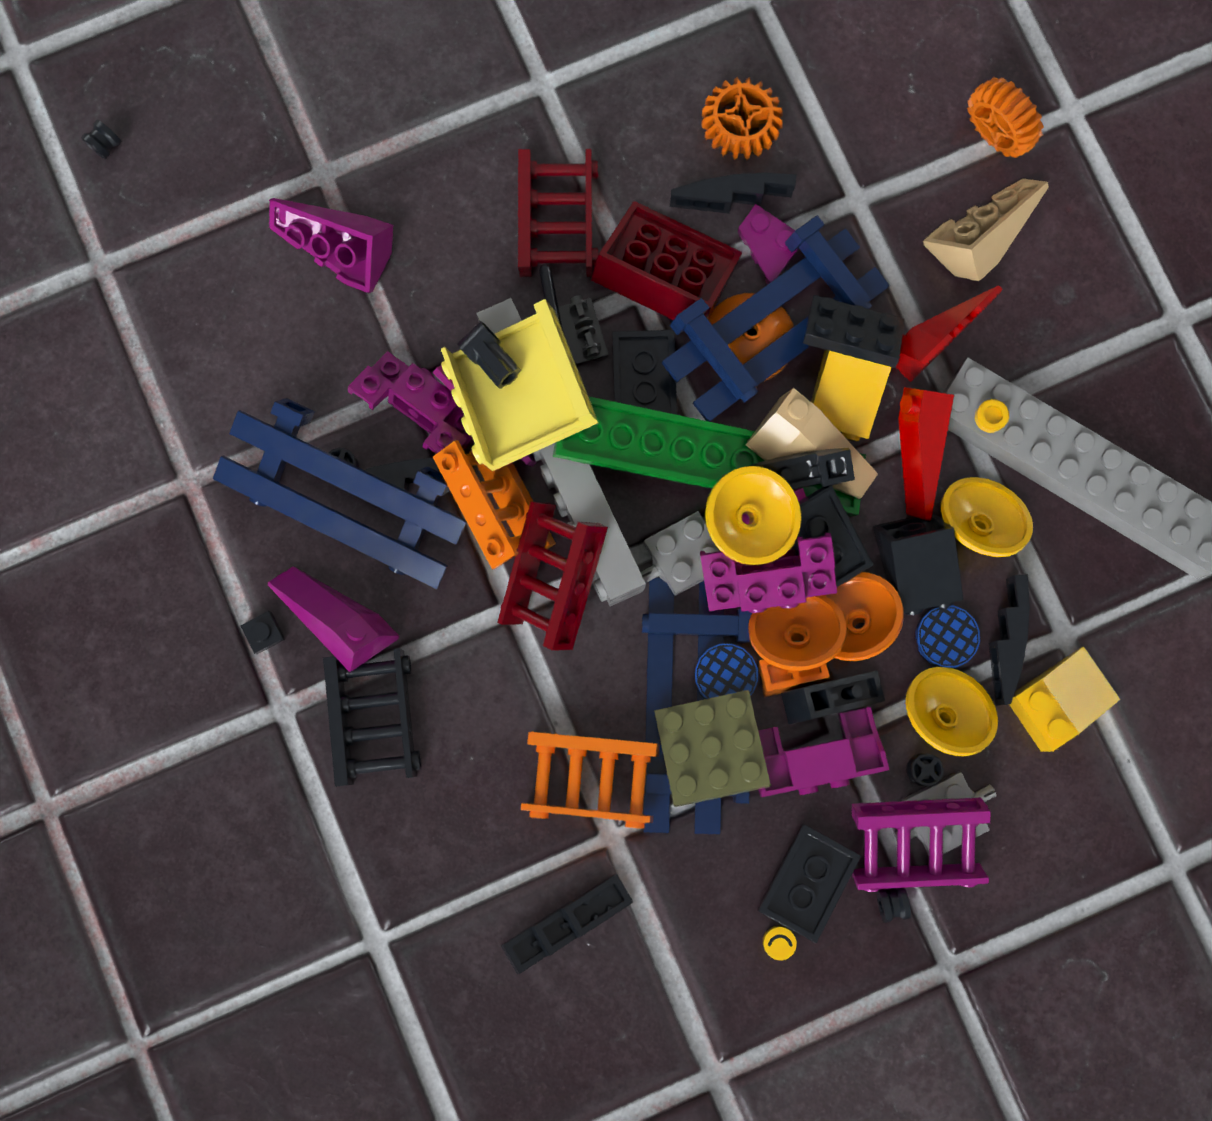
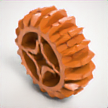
M736 77L733 85L725 80L722 83V89L715 86L712 96L706 98V106L702 109L701 114L704 118L701 126L702 129L706 130V140L713 139V149L721 146V154L723 156L728 151L733 152L734 160L738 158L739 153H743L745 159L748 160L751 152L759 157L762 154V148L769 150L772 146V141L778 139V131L783 125V121L780 119L783 110L778 107V97H771L773 92L771 88L762 90V81L758 82L756 86L752 85L750 77L746 79L745 83H741L740 79ZM735 102L733 108L725 110V113H719L724 106ZM766 123L764 128L758 133L749 135L752 128Z
M993 77L984 84H980L967 101L969 106L967 111L971 115L969 119L974 123L975 130L980 133L981 137L989 145L995 148L996 152L1002 151L1006 157L1011 155L1016 158L1026 152L1028 153L1035 147V144L1043 135L1042 129L1044 126L1040 121L1042 118L1041 114L1036 111L1037 105L1032 104L1030 96H1026L1022 88L1015 87L1012 81L1007 82L1002 77L1000 79Z

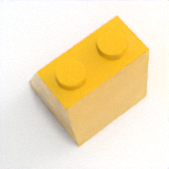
M825 350L811 402L842 432L845 438L859 441L860 437L869 439L891 367Z

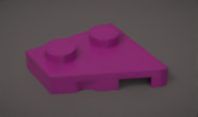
M755 204L739 226L738 234L743 243L749 247L750 255L755 264H758L768 285L782 274L799 248L791 252L785 245V242L795 230Z

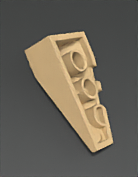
M1030 179L1017 181L992 196L993 202L979 208L973 206L967 210L968 216L956 223L952 219L943 223L923 240L924 246L954 276L980 281L1000 262L1049 188L1048 182Z
M794 388L777 400L746 443L748 448L765 461L810 451L849 448L855 480L834 484L832 487L837 491L858 499L863 497L878 475L873 467L822 411Z

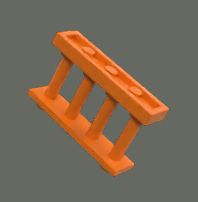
M455 440L434 455L433 459L493 570L519 554L516 549H518L530 502L533 500L513 462L492 471L483 463L479 464L472 450L469 451L470 454H465L459 441ZM477 465L485 481L480 482L472 466ZM487 493H492L500 509L495 510ZM502 521H507L515 537L510 538ZM550 531L544 547L546 549L556 544Z
M528 732L527 745H536V752H539L534 803H521V810L530 811L529 817L549 819V813L623 820L625 821V827L644 829L645 823L653 822V815H643L647 763H650L651 756L659 757L660 744ZM556 747L568 748L567 755H570L566 807L547 805L552 753L555 754ZM587 750L600 751L599 758H602L597 810L578 808L583 756L587 757ZM619 753L631 754V761H634L630 813L610 811L615 760L619 758Z

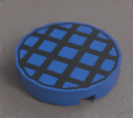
M950 606L928 611L919 620L915 631V638L917 639L920 654L930 664L937 667L956 668L967 663L976 654L980 644V630L975 619L966 610L957 606Z
M718 644L707 649L699 658L695 668V683L700 694L705 699L749 690L751 696L758 682V668L753 657L744 648L734 644Z

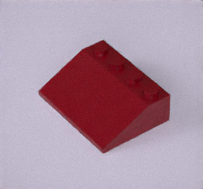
M633 201L598 254L591 281L672 320L702 298L709 306V309L704 314L709 320L743 252Z

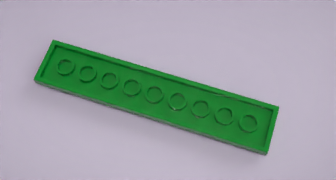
M589 397L598 423L556 442L553 451V457L707 488H713L722 478V475L738 468L765 461L746 446V443L755 431ZM860 453V454L863 456V458L865 459V458H866V454ZM820 483L802 488L807 497L823 486ZM834 489L847 515L853 517L859 515L861 498L858 499Z

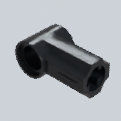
M480 321L457 345L473 363L482 368L498 388L502 389L504 386L510 385L518 377L521 370L499 345L501 342L487 325Z

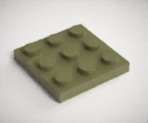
M749 690L654 711L675 807L771 787Z

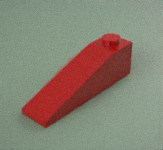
M998 285L912 327L905 335H902L900 358L896 369L912 382L1003 289Z
M904 387L898 420L907 515L925 520H931L954 399L953 394Z

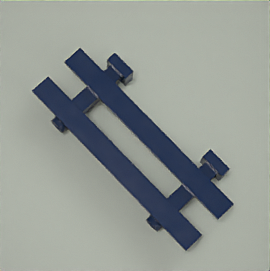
M816 215L795 230L785 242V245L791 252L799 248L806 256L796 265L713 325L704 315L709 306L702 298L678 314L670 324L676 335L685 331L691 341L661 362L676 383L706 361L709 362L722 379L721 382L693 402V405L706 421L710 422L739 399L743 403L747 402L759 392L756 388L759 384L810 347V345L803 344L808 317L745 364L739 361L728 345L813 282L822 277L836 295L832 299L854 306H862L866 309L872 307L870 304L872 299L890 286L876 267L856 280L842 262L860 248L846 228L829 241H826L819 232L825 224Z
M288 398L275 401L270 412L278 417L274 426L241 410L237 411L229 434L265 452L257 472L230 458L221 456L213 476L214 480L250 497L249 500L256 505L269 506L389 565L388 568L394 573L400 575L407 574L431 587L439 588L448 565L417 551L425 531L427 530L447 541L457 544L467 523L465 519L436 506L440 496L442 497L450 492L441 472L428 466L419 470L413 483L420 487L417 494L413 495L296 438L300 426L311 423L315 411ZM288 462L405 519L406 521L398 540L279 483L286 463Z
M654 578L649 581L648 614L642 615V633H648L645 743L660 744L659 757L651 756L650 763H647L644 815H653L654 819L652 823H645L643 832L669 833L671 789L654 711L672 707L673 635H698V660L707 649L718 644H724V636H736V643L751 642L749 638V620L752 613L738 609L736 616L724 615V609L709 611L704 581L699 583L698 615L674 614V594L668 584L661 578ZM697 688V701L704 700L705 698ZM749 791L730 795L733 796V802L749 803ZM721 798L695 803L694 833L720 834Z

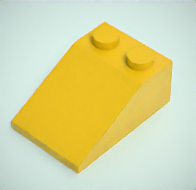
M1083 646L1017 689L1012 703L1009 705L1040 751H1054L1085 730L1115 705L1120 698Z

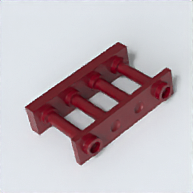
M518 149V270L520 277H532V267L545 263H586V277H592V266H595L598 258V248H592V179H598V160H592V149H585V163L537 164V161H532L530 149ZM538 176H586V192L537 193V189L532 190V179H537ZM538 205H586V222H537V219H532V208H537ZM538 234H586V251H537V248H532V237H538Z
M531 501L517 549L519 554L515 556L497 623L501 625H519L526 621L546 632L543 642L544 647L552 651L573 650L608 527L600 523L579 521L577 526L574 527L553 518L556 508L555 504ZM549 530L572 540L568 558L544 548ZM540 561L563 570L559 589L536 578ZM532 591L555 601L550 619L528 609Z

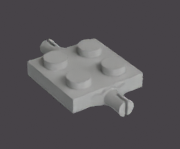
M699 511L644 540V545L652 558V566L640 573L645 583L659 576L668 584L674 596L704 581L700 552H718L720 549L713 542L707 525Z
M957 771L941 779L937 784L927 786L901 800L917 801L981 797L986 802L997 797L990 784L973 792L968 787L962 772ZM987 823L976 826V837L990 831ZM947 825L943 828L944 854L962 845V825ZM914 827L910 831V839L917 837L923 843L929 855L930 827ZM894 832L893 834L897 841V832Z

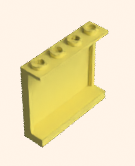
M546 299L534 304L537 314L495 333L501 342L499 345L521 370L518 377L510 385L504 386L502 389L498 388L482 368L473 363L462 350L452 354L446 347L441 348L445 360L441 362L443 371L448 379H452L455 387L451 390L452 396L458 407H462L465 415L461 418L462 424L467 434L472 435L475 443L472 446L473 455L479 464L483 463L492 471L598 423L556 312Z

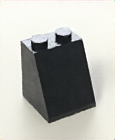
M932 513L931 520L909 517L873 526L886 580L897 590L904 607V614L916 615L923 612V609L946 608L952 606L953 602L964 600L954 528L951 525L945 523L935 513Z

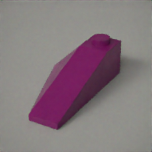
M277 198L269 199V228L295 248H303L315 257L314 262L319 266H327L337 274L336 278L343 284L367 293L373 292L392 254L393 225L369 216Z
M294 566L268 582V586L349 672L399 639V635L379 614Z

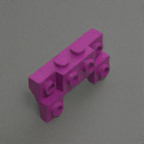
M388 351L372 368L367 366L348 386V393L351 395L354 393L369 404L371 410H374L388 396L389 404L430 433L423 442V448L426 450L429 448L437 454L455 440L459 441L463 450L474 443L472 435L467 434L462 424L461 418L465 416L462 407H458L451 391L438 382L427 369L419 368L414 363L408 366Z
M825 533V536L807 539L797 537L799 555L778 558L761 565L735 564L734 560L721 551L711 553L701 551L700 558L709 611L741 607V611L760 613L770 607L794 608L799 603H805L807 597L837 593L831 534Z
M871 707L838 713L843 739L783 751L778 727L758 730L771 787L759 789L760 797L799 790L800 795L815 793L819 791L818 785L830 783L831 788H838L850 785L849 779L888 771L889 766L886 753L877 732Z

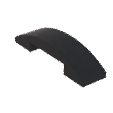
M849 448L798 453L749 465L766 468L777 473L786 480L792 489L820 483L825 487L855 480Z

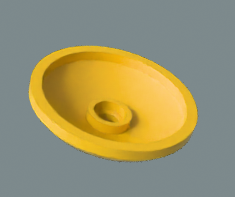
M748 466L729 472L714 485L707 499L705 518L708 532L721 552L739 563L761 565L780 558L792 547L800 530L801 511L796 494L785 479L769 469ZM743 513L749 516V524H745L742 521Z
M980 477L963 478L951 484L942 497L941 514L944 522L954 528L955 538L960 543L977 553L993 557L1011 556L1020 552L1031 539L1033 522L1029 510L1014 492L998 482Z
M933 667L919 673L908 687L906 693L908 717L917 733L934 748L954 756H971L984 750L994 739L998 728V716L995 705L983 686L968 674L949 667Z

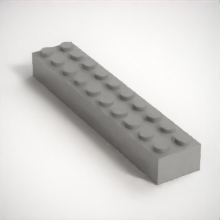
M511 298L476 313L478 321H482L494 334L522 321ZM555 443L532 453L536 462L542 460L543 465L540 466L541 474L548 489L555 488L554 502L561 517L568 516L570 522L567 524L576 527L579 521L600 523L608 527L595 571L597 580L593 581L600 601L607 600L611 607L643 592L646 583L590 464L553 457Z
M967 357L958 367L943 392L954 395L948 426L950 432L1196 579L1212 575L1211 501ZM990 399L1003 402L1009 410L1007 424L1001 430L994 433L981 430L975 422L976 409L983 402Z

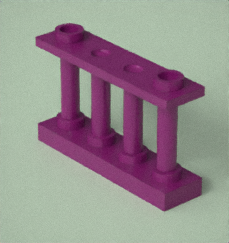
M981 797L852 804L854 822L858 830L863 829L865 831L864 868L854 869L852 873L857 889L876 892L880 889L950 885L975 887L977 884H989V877L981 864L975 863L976 826L990 823V809ZM947 825H962L961 864L942 865L943 828ZM928 826L930 827L929 865L910 866V831L914 827ZM881 828L897 829V867L878 868V831Z

